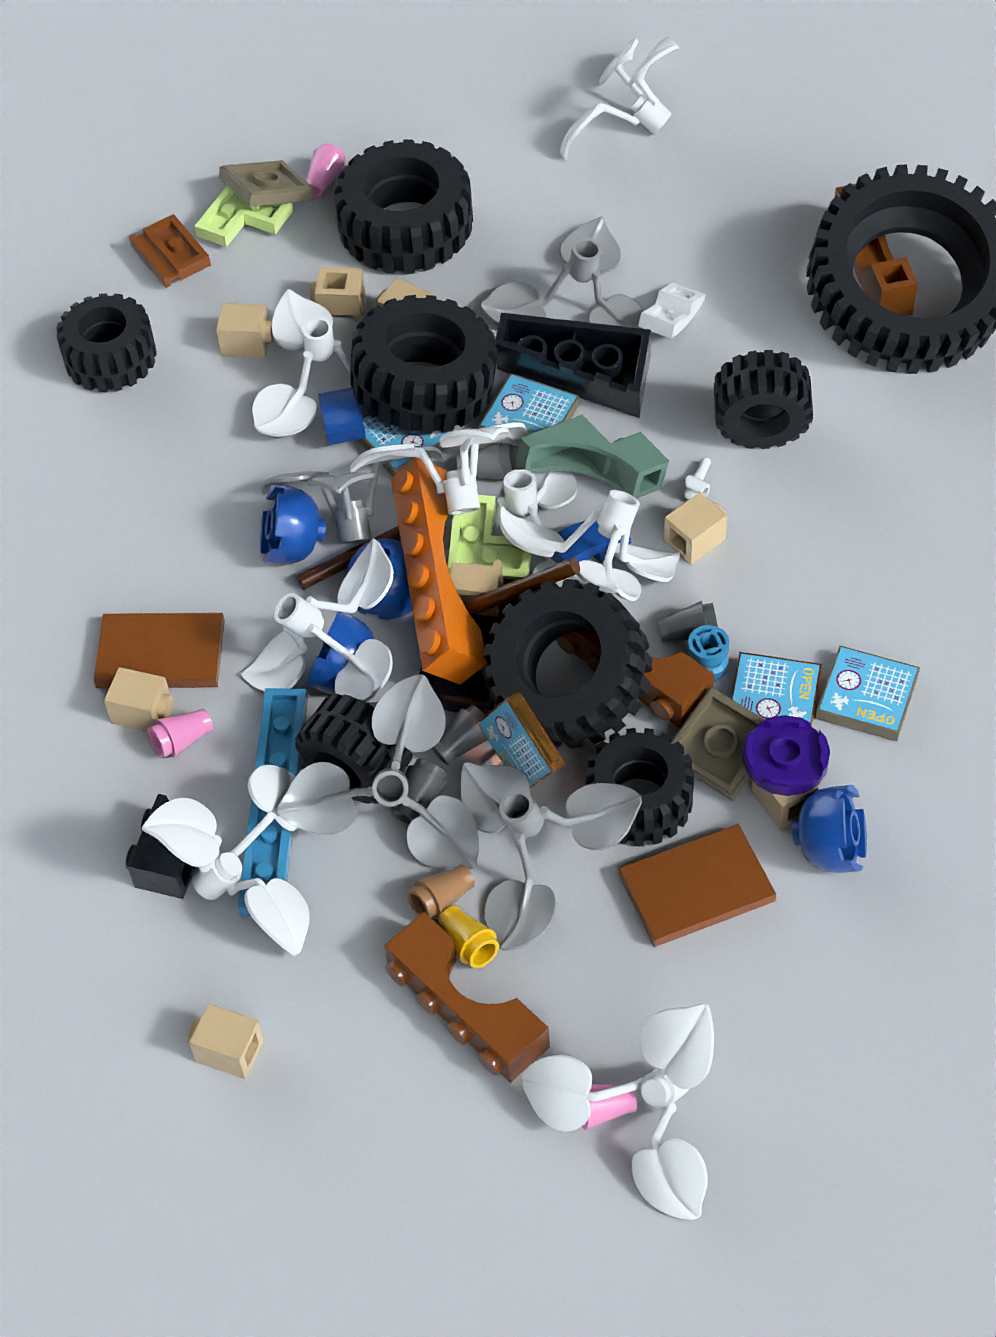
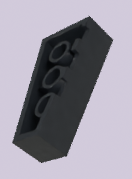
M501 312L495 338L497 341L496 348L498 349L497 370L509 374L512 373L579 395V398L640 418L651 357L650 329Z

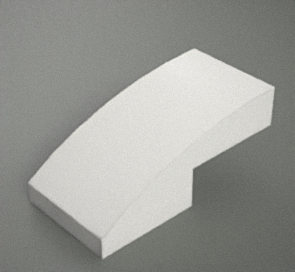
M671 283L659 290L655 305L641 312L638 327L650 329L654 333L672 339L691 321L703 304L706 294Z

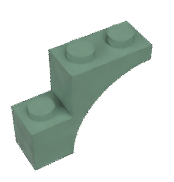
M582 414L521 437L514 467L517 470L523 469L532 473L569 471L599 479L637 499L661 489L669 460L642 432L625 438H619L610 443Z

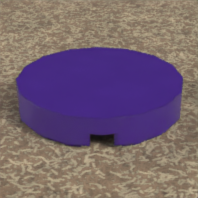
M782 715L767 718L760 722L759 727L754 729L752 733L750 731L745 739L742 760L746 774L758 787L772 794L792 796L804 794L820 784L827 774L830 748L826 736L820 730L818 733L815 728L811 727L810 722L800 717Z

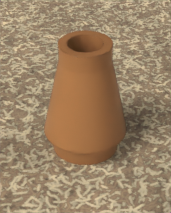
M461 864L454 869L415 881L413 888L407 892L408 901L417 916L425 912L430 918L439 919V916L446 908L452 906L466 891L474 887V878L468 868Z

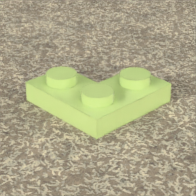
M226 186L194 226L196 236L227 247L245 224L276 235L293 213L292 203L249 207L236 193Z
M478 495L479 510L453 515L447 566L449 572H451L452 562L478 563L485 566H493L494 560H501L503 579L518 580L529 575L531 553L516 547L505 536L493 535L497 504L496 496Z

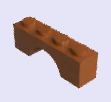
M845 186L836 187L835 196L840 197ZM885 235L878 237L859 252L854 262L853 268L863 291L877 304L903 316L913 315L918 282L907 258L894 259L889 250Z
M582 631L572 632L555 640L562 650L568 654L574 653L587 662L589 667L596 672L601 656L600 640L595 634ZM682 651L664 658H652V671L644 674L651 682L648 693L646 695L639 694L638 699L651 707L657 717L664 721L669 720L681 728L709 688L713 687L714 673Z
M425 912L420 914L384 945L387 960L385 968L390 977L400 986L407 984L416 993L417 1001L430 1015L435 1013L440 1015L447 1022L446 1026L450 1034L462 1045L468 1042L478 1052L480 1062L490 1073L494 1075L501 1073L511 1083L550 1048L549 1027L518 998L498 1004H484L470 1000L458 992L450 981L451 972L457 961L454 939Z

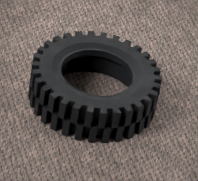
M907 164L896 165L893 176L889 175L887 167L876 169L873 180L866 173L858 177L855 187L851 183L846 185L842 189L840 197L835 196L830 202L828 210L824 212L806 268V277H809L806 286L808 295H814L811 302L814 314L823 311L819 323L824 330L832 326L836 327L831 339L838 345L846 339L849 340L851 344L847 353L855 358L861 350L869 353L866 364L876 367L879 358L888 360L886 370L896 372L900 363H906L907 374H917L922 363H925L927 373L938 371L943 360L947 368L953 367L958 364L961 356L965 360L973 356L977 347L982 348L996 330V202L992 199L984 205L981 200L985 191L979 186H976L971 193L965 190L968 179L958 175L955 183L947 181L948 170L938 168L935 177L928 176L927 165L917 164L914 174H908ZM891 233H913L929 238L942 246L951 255L959 269L962 281L959 303L951 313L942 317L913 318L894 313L872 300L853 277V267L857 255L874 239Z

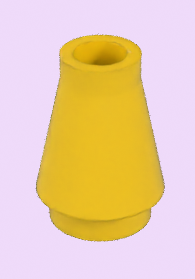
M457 905L450 906L441 913L438 923L454 939L456 953L463 964L471 965L473 968H481L495 958L499 950V943L496 941V933L463 912Z

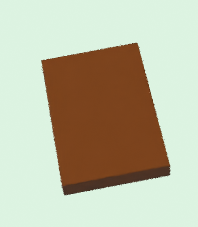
M223 613L103 614L94 673L96 688H110L119 667L165 677L168 688L218 687L225 624Z
M739 824L619 868V876L654 947L776 901V892Z

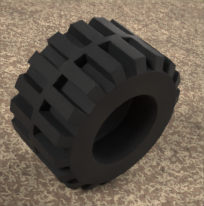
M107 293L99 294V297L92 298L88 296L83 298L84 301L82 303L76 302L71 305V311H65L61 316L62 322L57 324L58 334L56 336L66 371L69 376H72L73 382L77 385L83 384L84 389L90 391L98 388L99 392H107L108 389H114L116 392L123 390V386L129 385L131 387L137 384L138 378L144 379L149 374L148 369L153 368L155 364L154 357L157 356V350L148 314H146L145 308L141 304H137L136 300L131 297L123 299L122 294L115 293L113 296H108Z
M754 350L749 351L748 355L742 356L739 354L732 358L733 362H725L721 366V371L715 375L714 406L715 424L717 429L721 430V435L725 439L731 438V443L736 445L744 444L745 448L754 449L755 447H762V449H770L771 446H784L787 441L794 442L800 438L799 434L806 433L809 429V423H812L813 403L811 377L809 376L808 368L801 364V360L796 357L789 358V354L782 351L773 353V350H764V352H756Z
M345 694L327 696L295 738V747L299 752L298 755L306 766L318 762H329L339 766L349 777V789L372 787L375 776L381 770L391 768L396 744H383L375 738L372 730V715L375 707ZM404 747L399 770L401 772H404L413 757L411 751ZM374 796L352 797L353 800L366 804L379 803Z
M636 728L626 729L625 735L621 736L618 732L609 735V743L601 741L596 746V754L591 753L588 758L586 785L596 783L621 785L629 780L645 779L661 787L653 793L640 795L642 798L640 809L630 830L619 843L625 845L627 840L634 841V846H644V841L651 840L652 844L655 845L662 843L663 835L672 838L677 834L678 826H685L688 821V813L692 811L694 770L692 769L690 755H684V747L679 741L672 744L670 735L664 732L660 736L654 735V729L645 728L644 733H636Z

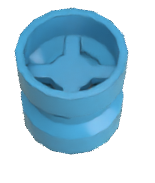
M712 625L700 626L689 635L688 656L714 673V681L721 679L727 672L729 637L724 630Z

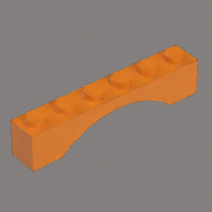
M414 457L391 478L422 671L461 685L487 664V660L483 658L485 648L482 632L459 597L447 567L444 555L443 533L445 521L449 514L445 493L437 494L436 484L420 458ZM434 465L441 480H447L446 473L449 471Z

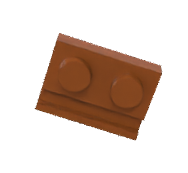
M174 214L144 228L143 233L138 236L134 234L129 235L131 247L165 288L171 286L170 282L177 278L181 281L211 266L208 253Z

